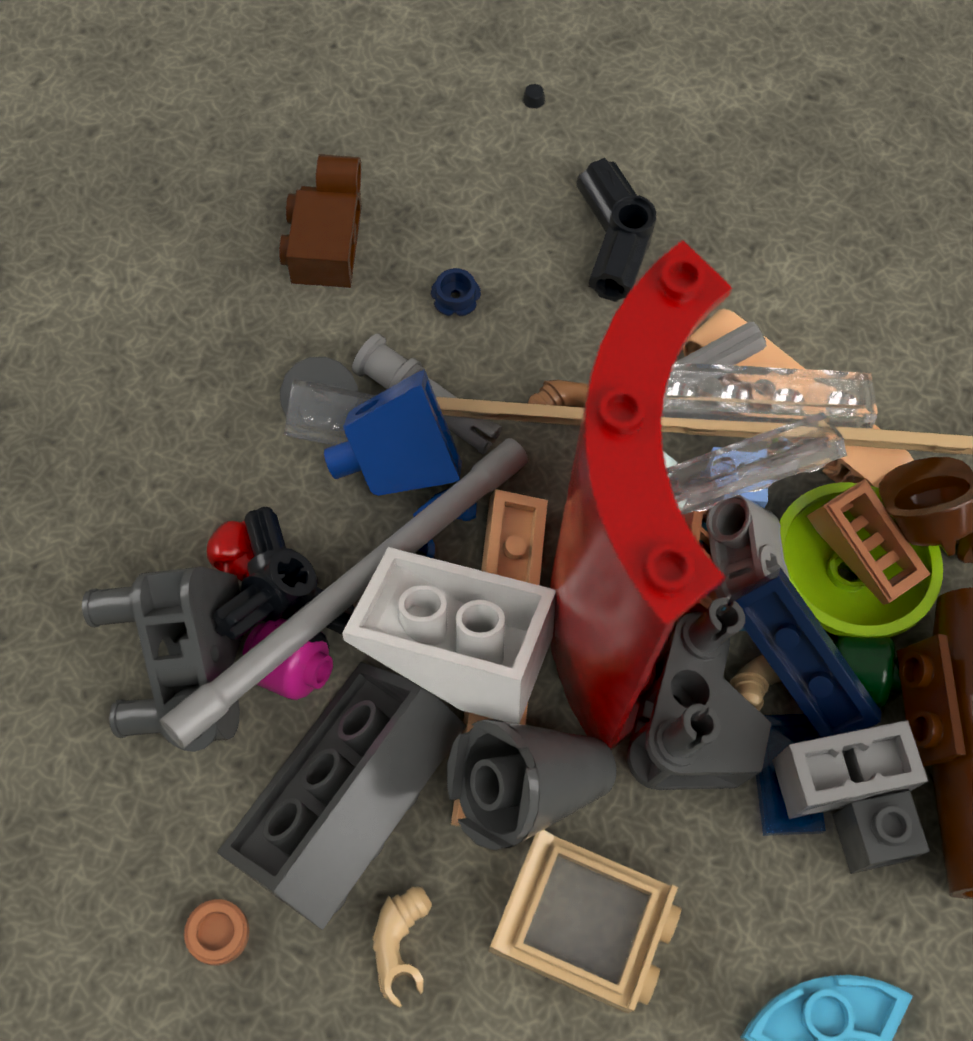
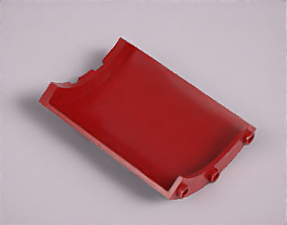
M684 240L657 260L633 286L616 311L600 344L590 376L550 582V588L556 589L554 629L550 642L551 652L565 696L586 735L602 740L610 750L632 733L639 708V703L636 700L675 621L717 588L725 579V576L706 555L683 517L667 474L662 446L664 396L673 366L693 331L713 309L730 296L733 288Z

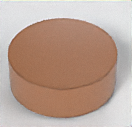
M214 899L206 901L190 914L184 930L185 944L191 955L200 962L214 966L227 964L235 960L247 945L249 939L247 917L239 907L227 900Z

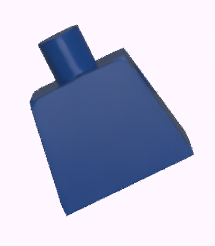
M425 370L411 375L353 408L348 413L344 423V431L348 441L324 449L325 461L334 479L362 471L370 492L377 496L454 483L459 481L461 476V458Z

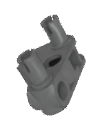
M202 566L146 572L139 574L132 586L100 590L97 588L89 589V591L84 593L82 613L88 626L94 628L100 627V625L136 622L153 693V698L116 700L117 703L112 704L109 721L112 733L116 737L125 738L133 735L161 733L175 747L183 751L192 752L205 749L213 741L229 740L234 737L239 724V700L229 707L224 716L184 749L172 740L159 720L200 686L213 681L234 663L243 635L235 640L230 639L226 635L220 636L215 630L217 624L213 619V614L216 609L241 593L237 575ZM162 640L165 642L169 652L167 656H158Z
M717 598L704 613L697 611L688 613L685 616L682 615L675 621L655 661L656 676L651 687L642 694L627 750V763L631 774L639 783L647 788L655 790L731 789L739 787L762 772L771 722L723 678L729 652L730 637L742 630L745 624L744 611L735 601L724 611H721L727 605L728 598Z

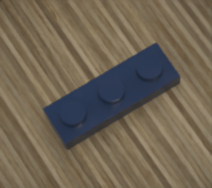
M782 568L730 597L728 606L733 601L741 606L745 614L744 629L821 738L868 729L881 722V710Z

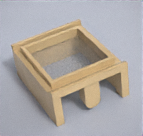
M542 830L534 836L489 952L625 1013L633 1012L637 1002L645 1005L649 1003L656 987L660 968L651 963L659 940L668 944L678 924L681 908L672 904L678 887L665 884Z

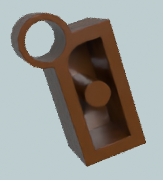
M319 154L316 167V187L301 186V190H296V194H288L286 218L287 223L291 224L289 235L282 234L279 257L281 265H288L291 284L351 288L362 210L360 157Z

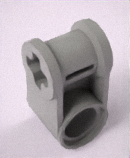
M730 493L718 498L710 507L706 522L712 562L725 576L724 581L714 589L717 597L728 598L729 602L732 595L779 568H782L789 578L788 569L784 561L780 534L781 525L778 518L771 511L741 495Z

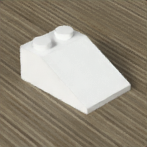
M388 547L342 632L343 640L459 710L495 720L520 724L553 637L556 589Z

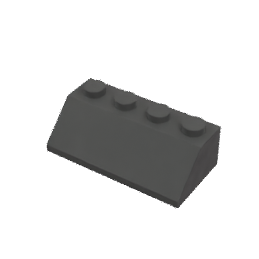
M360 662L217 853L294 911L323 930L334 913L344 905L348 893L367 866L379 855L384 842L403 815L415 804L420 791L437 767L449 756L453 742L464 731L466 725L436 695L406 677Z

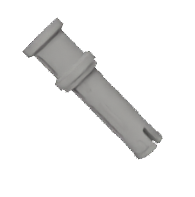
M379 333L371 336L363 344L352 364L353 373L359 377L367 375L386 389L424 370L421 362L417 359H405L386 345V338ZM428 378L436 397L457 398L441 387V385ZM444 416L448 429L476 448L482 455L487 452L493 443L478 434L477 429L495 439L499 437L502 430L501 425L495 424L488 419Z

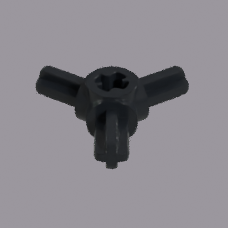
M261 507L257 510L249 511L245 516L244 521L254 558L247 564L249 576L242 581L241 593L216 609L213 614V619L217 624L215 630L220 636L226 635L230 639L235 640L261 621L267 622L270 620L275 622L282 616L290 618L324 591L317 587L318 577L309 560L295 550L286 549L278 517L270 507ZM353 605L350 606L326 627L343 635L342 632L355 607Z

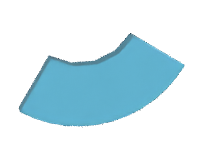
M835 975L815 978L794 985L772 998L757 1012L740 1038L745 1041H892L913 995L886 982L863 976Z

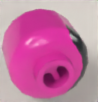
M282 616L275 622L269 620L266 623L257 625L248 635L244 644L243 655L289 618ZM320 631L256 685L290 700L304 698L315 688L323 687L329 679L333 668V659L329 656V643L326 635Z

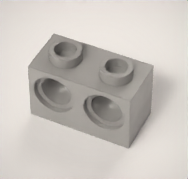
M908 720L789 744L772 760L789 819L840 809L855 801L908 790L912 791L928 782Z

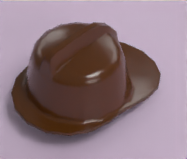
M929 457L914 460L898 466L886 474L879 483V495L887 513L893 517L905 539L910 544L917 546L940 545L949 557L955 555L956 541L973 532V471L964 461L951 457Z

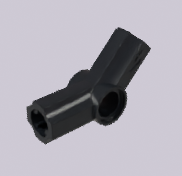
M602 158L590 163L588 168L578 175L577 188L606 232L589 279V287L594 289L599 297L617 302L619 299L626 298L635 285L645 253L650 246L656 221V210L648 199L636 195L615 161L609 162L606 158Z

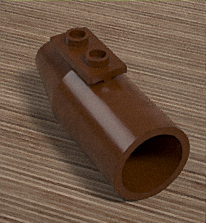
M973 587L946 592L937 598L932 637L896 651L906 721L908 720L923 767L931 765L949 895L961 899H973Z

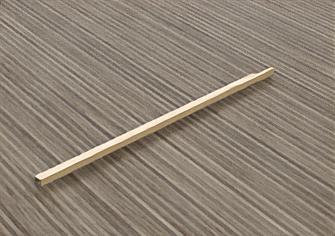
M436 397L443 416L469 417L474 419L581 426L584 411L582 407ZM662 413V432L973 455V436Z

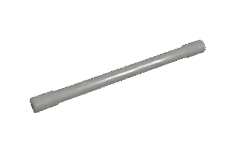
M507 438L474 464L471 471L239 660L213 681L200 686L164 715L159 721L167 734L181 748L184 749L224 716L234 702L362 597L388 547L416 553L484 495L493 492L528 463V456L524 448L516 440Z

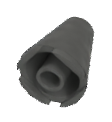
M495 719L475 722L471 724L474 727L468 733H460L453 742L447 763V789L450 800L459 799L466 817L457 819L462 830L477 845L492 850L516 846L605 796L611 791L616 779L614 756L607 744L598 738Z

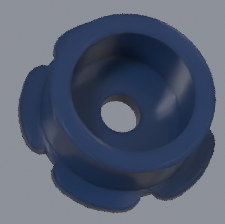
M458 268L442 272L431 288V297L435 299V308L446 316H451L453 313H457L458 316L470 314L475 310L477 306L476 301L481 296L480 287L475 282L474 277L466 270ZM456 292L460 294V297L453 298L451 294Z

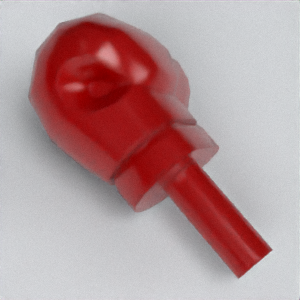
M226 521L216 529L209 539L206 550L207 559L215 569L237 575L240 581L249 576L247 564L254 558L245 521Z

